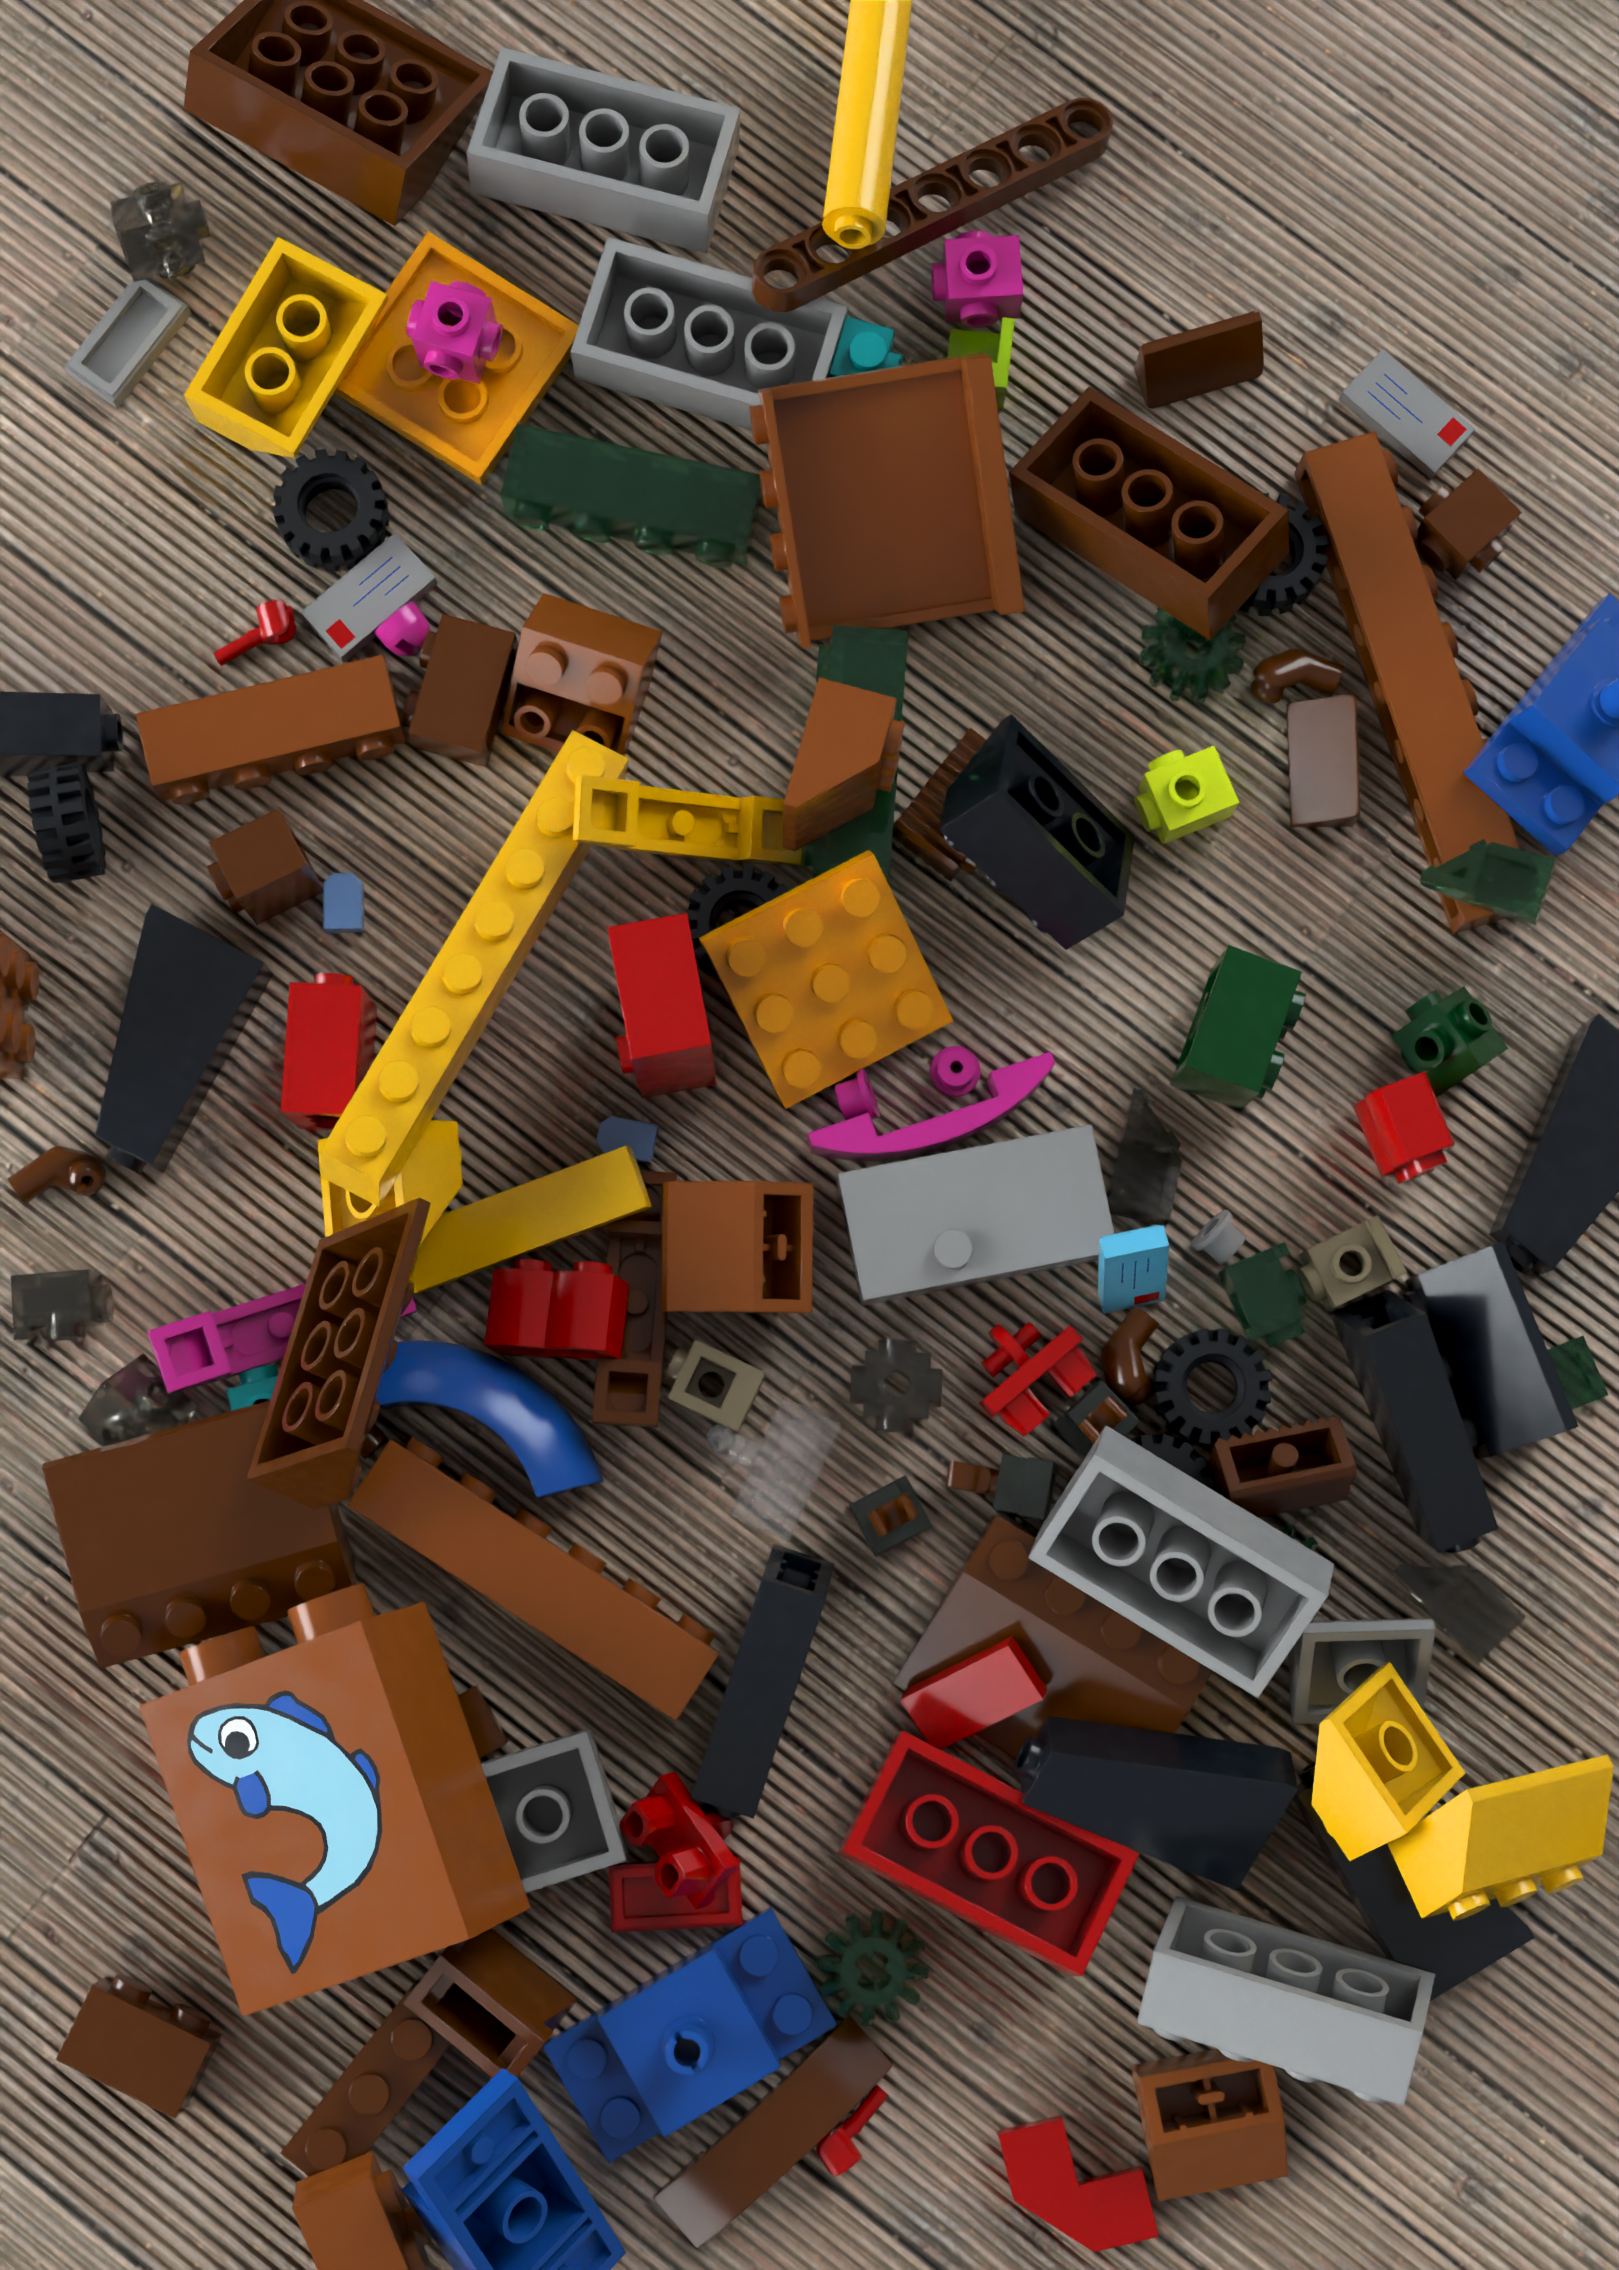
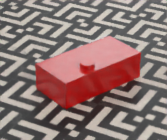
M683 913L607 927L626 1034L616 1036L622 1073H635L642 1098L716 1085L712 1044L688 914Z
M903 1730L895 1735L837 1852L838 1855L1070 1976H1083L1140 1854L1122 1844L1023 1805L1019 1790Z

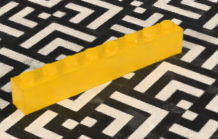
M574 730L571 731L321 1148L322 1178L378 1207L381 1206L592 844L573 841L576 776L590 775L626 780L629 758Z

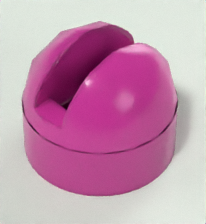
M409 602L389 616L376 629L375 635L395 655L405 657L416 656L421 650L427 632L430 631V625L416 604Z

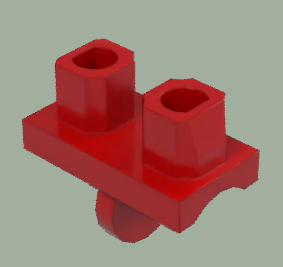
M1028 1322L1011 1336L1001 1325L997 1324L988 1333L998 1349L982 1361L981 1364L993 1378L1010 1363H1012L1017 1371L978 1404L990 1418L998 1414L1008 1426L1022 1437L1026 1436L1050 1415L1049 1411L1028 1388L1029 1385L1046 1372L1069 1399L1096 1376L1085 1354L1077 1346L1083 1340L1082 1337L1070 1325L1030 1359L1025 1350L1042 1337L1036 1327L1031 1322Z
M676 1772L661 1775L646 1797L632 1803L621 1819L619 1828L631 1846L652 1845L660 1857V1860L654 1867L655 1881L665 1896L671 1898L686 1895L695 1910L712 1903L718 1886L739 1866L738 1861L724 1843L726 1837L731 1833L734 1824L731 1818L722 1817L713 1812L705 1815L697 1802L691 1798L692 1795Z

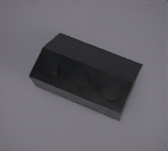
M1012 714L999 723L947 789L939 830L955 851L964 853L986 874L989 882L997 891L1006 893L1028 914L1031 922L1038 930L1048 933L1067 950L1124 916L1135 835Z
M1504 1241L1405 1280L1410 1292L1405 1293L1403 1299L1427 1314L1471 1448L1477 1459L1492 1457L1579 1427Z

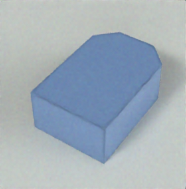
M333 873L324 881L323 929L326 933H364V885L353 873Z
M610 1116L600 1123L596 1143L603 1154L626 1145L631 1146L638 1163L651 1165L659 1127L655 1124Z

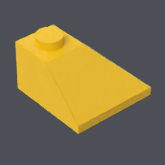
M431 1120L380 1207L321 1177L320 1150L327 1138L317 1140L325 1237L420 1197L431 1203L422 1243L463 1185L461 1170L462 1153L459 1147L457 1121Z
M1390 1662L1379 1667L1319 1725L1311 1805L1323 1821L1327 1832L1336 1840L1349 1861L1407 1834L1465 1774L1463 1768Z

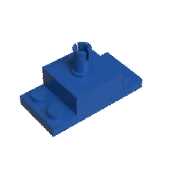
M1611 593L1597 602L1463 772L1466 777L1555 857L1566 852L1604 804L1619 796V601Z
M770 1906L745 1921L743 1925L735 1927L545 2042L543 2048L609 2164L660 2132L664 2138L781 2068L780 2060L837 2026V2021Z
M503 2068L402 2168L410 2179V2182L401 2190L454 2270H611L626 2254L625 2249L520 2080Z

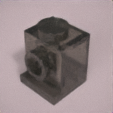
M85 1269L10 1276L14 1341L27 1345L41 1344V1331H46L47 1341L86 1338V1327L105 1326L104 1323L113 1321L114 1302L112 1289L109 1284H102L101 1274Z

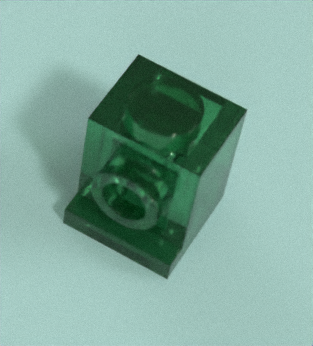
M1285 1242L1229 1265L1218 1272V1276L1245 1337L1252 1342L1265 1336L1269 1348L1305 1333L1300 1320L1305 1318L1300 1306L1307 1304L1305 1292L1296 1273L1292 1269L1284 1271L1279 1261L1290 1254Z

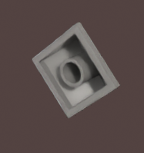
M1401 1618L1311 1621L1288 1654L1293 1724L1322 1722L1379 1667L1388 1662L1392 1664L1424 1711L1435 1635L1433 1619Z

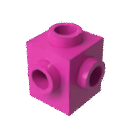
M968 231L957 235L955 239H944L942 262L931 264V285L933 301H944L946 323L960 322L961 325L968 328H982L993 325L1002 317L1019 318L1024 295L1019 235L991 237L989 233L984 231Z
M431 281L425 300L417 299L414 302L407 323V336L412 338L420 367H424L429 372L446 379L461 378L477 384L480 382L486 361H493L497 355L503 330L502 324L496 321L492 299L486 297V294L481 289L460 281H453L450 283V286Z

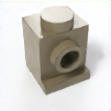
M1378 1215L1299 1254L1304 1266L1298 1268L1302 1285L1314 1303L1322 1300L1327 1311L1407 1273ZM1344 1253L1356 1255L1361 1265L1360 1271L1356 1276L1346 1275L1341 1270L1339 1262Z
M695 1339L689 1352L681 1348L677 1349L662 1383L672 1387L667 1397L668 1401L739 1434L766 1377V1372ZM710 1373L719 1375L724 1381V1388L721 1394L712 1398L704 1396L699 1390L701 1378Z

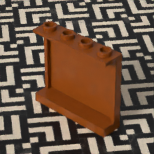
M981 352L758 389L760 405L749 407L755 445L767 444L770 469L759 471L765 509L777 508L780 532L769 534L775 572L786 570L790 595L779 596L781 617L785 634L796 632L797 641L802 649L811 647L810 641L992 610H995L999 615L1025 611L991 356Z

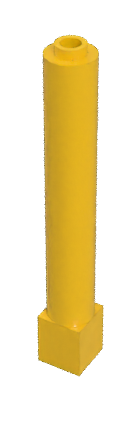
M850 0L822 221L825 233L845 248H864L878 242L885 234L913 0Z

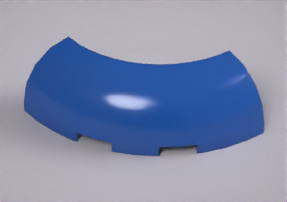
M412 1340L397 1342L395 1358L389 1369L383 1374L376 1398L380 1403V1408L386 1410L411 1405L438 1406L463 1412L476 1418L490 1427L514 1451L530 1478L536 1497L540 1499L604 1482L596 1457L585 1435L571 1414L534 1378L492 1354L468 1346L442 1341Z

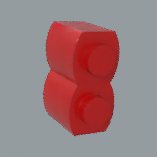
M1421 1072L1381 1087L1367 1094L1364 1100L1353 1105L1381 1177L1394 1174L1398 1184L1430 1173L1434 1171V1168L1447 1163L1443 1151L1455 1146V1143L1426 1072Z
M534 1259L514 1260L513 1268L493 1270L484 1346L502 1355L518 1357H562L597 1361V1357L621 1359L629 1283L612 1274V1266L604 1263L577 1261L574 1262L573 1271L552 1272L551 1263Z

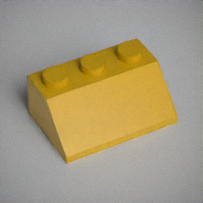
M277 237L184 393V397L196 421L249 450L296 458L389 300L388 295L288 241Z
M1608 1754L1467 1789L1422 1819L1407 1834L1387 1843L1421 1918L1449 1912L1453 1921H1457L1486 1909L1490 1906L1489 1900L1497 1898L1501 1908L1507 1907L1537 1893L1536 1887L1543 1885L1546 1893L1549 1895L1567 1889L1583 1880L1580 1868L1603 1855L1614 1768Z

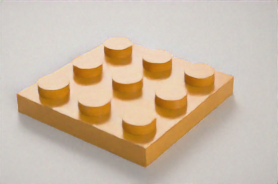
M428 231L385 292L389 300L334 393L483 486L570 359V351L579 325ZM431 281L448 286L453 281L465 282L481 289L486 294V297L492 299L496 321L503 326L502 337L495 359L493 361H486L479 384L461 378L446 379L429 372L419 365L412 338L407 336V323L414 302L417 299L425 300Z
M869 850L699 937L780 1103L785 1109L953 1022L951 1014L874 853Z

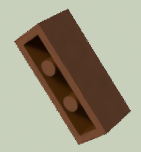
M416 1981L281 2151L280 2154L308 2177L366 2154L450 2047L451 2043L403 2004L419 1981Z

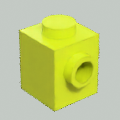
M1215 746L1186 757L1182 750H1175L1151 761L1147 765L1150 771L1144 774L1138 786L1140 795L1134 797L1136 810L1144 828L1148 832L1155 829L1162 845L1230 818L1240 803Z

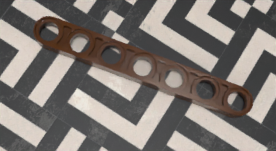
M1076 98L890 188L887 220L898 226L900 233L896 236L882 237L878 242L864 248L849 249L831 239L825 233L821 222L766 249L758 255L754 263L752 294L755 300L763 308L773 312L795 310L1098 159L1104 154L1108 146L1113 127V116L1109 109L1099 101L1091 98ZM1077 121L1092 124L1099 134L1091 138H1082L1072 133L1068 125ZM1025 146H1038L1043 148L1050 158L1040 163L1031 162L1021 156L1018 150ZM977 170H987L998 176L1001 182L993 187H982L975 184L970 179L969 174ZM926 195H938L946 199L951 207L946 211L932 212L921 206L918 200ZM836 245L843 248L848 253L849 258L843 262L830 263L821 259L817 255L816 250L821 246ZM783 270L791 273L796 278L797 284L787 289H778L768 284L764 276L771 271Z

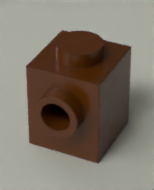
M1477 468L1454 491L1446 484L1443 485L1418 510L1424 517L1417 529L1418 550L1431 567L1440 572L1446 570L1455 580L1471 566L1480 573L1507 547L1500 539L1510 530L1522 512Z

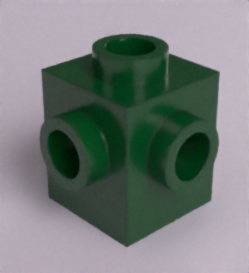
M1464 986L1444 999L1437 990L1420 999L1404 1011L1411 1022L1391 1035L1401 1049V1056L1407 1067L1415 1074L1427 1073L1436 1098L1508 1049L1492 1026L1491 1016L1485 1006L1472 998Z

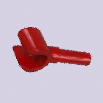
M281 599L268 601L257 606L256 612L260 627L248 631L247 634L215 651L213 654L217 662L223 666L254 647L258 648L263 644L279 645L291 641L296 634V623L292 607L286 606L285 601Z
M878 2085L874 2087L850 2118L847 2117L841 2125L835 2126L816 2145L817 2155L828 2172L834 2176L841 2175L862 2158L851 2138L861 2131L889 2097Z

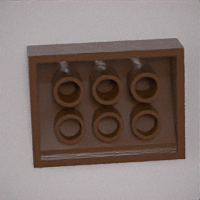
M243 0L190 50L183 109L396 226L426 194L484 101L493 71L363 0Z
M419 1197L319 1240L246 1480L313 1509L347 1500L348 1495L355 1489L362 1472V1463L359 1457L365 1436L375 1424L379 1414L380 1403L376 1398L383 1374L389 1369L396 1355L397 1342L394 1340L399 1319L408 1307L414 1293V1283L411 1281L417 1261L430 1202Z
M270 1401L43 1463L42 1471L79 1614L100 1669L288 1616L287 1610L297 1605L356 1585L355 1558L337 1503L313 1509L246 1480Z
M995 1515L989 1520L892 1682L905 1690L1013 1636L1045 1684L1047 1692L1043 1700L974 1734L1016 1759L1025 1739L1028 1736L1036 1738L1048 1716L1175 1733L1192 1708L1213 1670L1029 1559L1028 1556L1035 1538L1000 1516Z

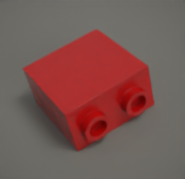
M319 973L314 975V983H289L281 1112L299 1129L332 1131L374 1061L377 1006L362 985H353L354 978L352 976L336 973Z

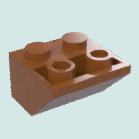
M543 593L522 626L501 734L559 752L571 731L574 730L626 756L651 683L663 631Z
M772 1181L663 1182L661 1312L812 1313L813 1183Z
M1218 2048L1131 2065L1158 2202L1288 2176L1285 2118L1273 2065L1256 2060L1251 2062L1236 2061L1223 2055Z

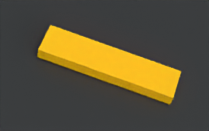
M627 1145L442 1214L420 1245L411 1281L414 1283L413 1294H421L651 1208L652 1205L632 1147Z

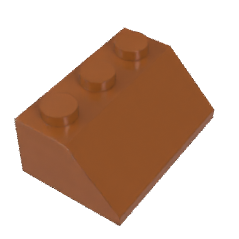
M819 677L783 803V848L797 851L872 809L878 789L887 792L891 791L900 759L899 752L903 740L901 738L905 722L894 719L897 698Z

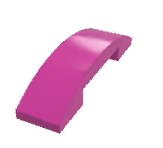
M1050 1051L991 1071L986 1081L992 1096L991 1099L878 1137L870 1114L866 1113L808 1133L807 1142L812 1154L833 1159L884 1161L919 1156L957 1144L988 1129L1019 1107L1037 1090L1055 1065L1053 1055Z
M306 1283L215 1313L207 1311L149 1330L147 1334L167 1393L171 1394L239 1375V1373L283 1361ZM413 1297L406 1310L401 1314L400 1319L416 1313L417 1309Z

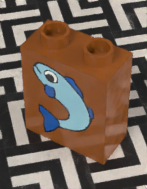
M364 1583L326 1594L287 1610L298 1642L297 1645L265 1657L255 1625L197 1644L179 1652L189 1686L139 1705L242 2017L469 1940L531 1908L425 1601L375 1616Z

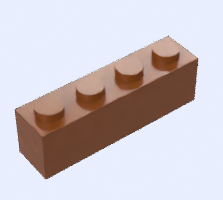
M383 654L135 714L151 785L163 801L172 799L174 804H190L204 800L210 796L209 790L234 784L235 789L240 790L257 788L271 782V775L294 769L300 775L319 773L333 766L332 760L356 754L360 760L381 758L394 752L393 745L407 742L391 673Z

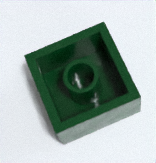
M1228 945L1211 968L1170 1085L1240 1111L1255 1097L1262 1099L1267 1089L1272 1090L1284 1060L1285 1053L1275 1050L1278 1039L1283 1040L1287 1030H1293L1304 1004L1306 993L1296 990L1302 971Z

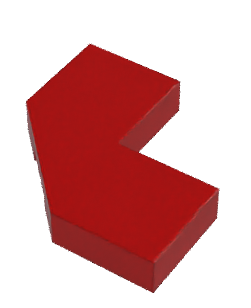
M1061 2115L997 2130L1014 2202L1093 2252L1159 2237L1141 2166L1077 2181Z

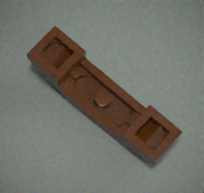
M640 1170L652 1207L608 1223L606 1264L612 1266V1274L629 1283L621 1359L597 1357L592 1423L658 1428L668 1312H661L663 1182L676 1181L677 1174Z
M848 2014L800 2058V2063L712 2146L705 2152L702 2150L653 2195V2199L698 2249L741 2214L803 2158L878 2083L893 2066V2063Z

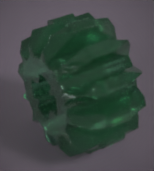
M1158 607L1154 614L1157 625H1145L1140 636L1149 647L1141 651L1139 663L1147 667H1157L1149 679L1151 687L1161 686L1167 680L1171 682L1173 686L1170 690L1169 698L1172 702L1179 701L1185 688H1190L1192 698L1198 704L1205 702L1209 687L1220 694L1225 693L1231 685L1228 674H1239L1244 666V660L1235 652L1243 649L1246 643L1245 634L1227 632L1234 624L1236 616L1233 615L1216 635L1209 640ZM1188 640L1200 644L1197 659L1184 655Z
M872 1909L870 1914V1930L861 1931L858 1918L854 1913L846 1915V1927L852 1937L846 1940L833 1930H828L824 1936L828 1945L838 1951L840 1956L824 1954L817 1956L816 1967L827 1972H840L826 1979L820 1985L822 1995L825 1997L833 1996L846 1990V1993L838 2003L837 2013L842 2017H846L852 2012L857 2002L863 2003L861 2017L862 2023L865 2026L873 2025L875 2005L880 2004L884 2005L886 2015L891 2022L899 2020V2009L893 1998L899 1995L906 2002L916 2005L921 1998L920 1994L914 1987L906 1983L905 1980L927 1979L929 1975V1969L926 1965L905 1962L919 1955L925 1949L921 1938L911 1939L898 1945V1942L906 1933L908 1923L905 1919L899 1917L893 1922L886 1934L882 1932L884 1920L882 1910ZM873 1951L885 1954L883 1964L888 1973L887 1976L877 1982L875 1975H872V1983L860 1980L862 1972L856 1960L866 1952L869 1959L873 1958Z

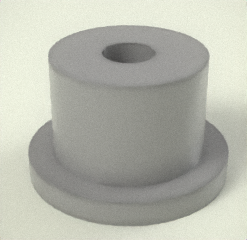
M1223 1210L1198 1232L1191 1246L1196 1251L1204 1249L1218 1264H1221L1236 1253L1244 1243L1246 1236L1230 1222L1233 1215L1228 1210Z

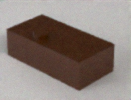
M1088 387L1009 471L1016 516L1209 640L1216 635L1289 554V510L1091 387Z

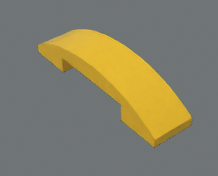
M590 775L576 776L573 841L659 855L759 864L800 866L805 865L806 846L797 851L783 848L784 799L761 796L740 798L642 786L638 781Z

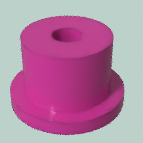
M961 1046L946 1047L933 1058L930 1066V1078L935 1088L941 1093L952 1097L963 1096L972 1091L977 1085L980 1078V1064L970 1050ZM952 1065H958L961 1067L962 1071L960 1073H954L951 1071L950 1067Z
M864 1069L857 1071V1078L835 1085L837 1100L845 1120L869 1113L872 1119L880 1117L877 1099L870 1079Z

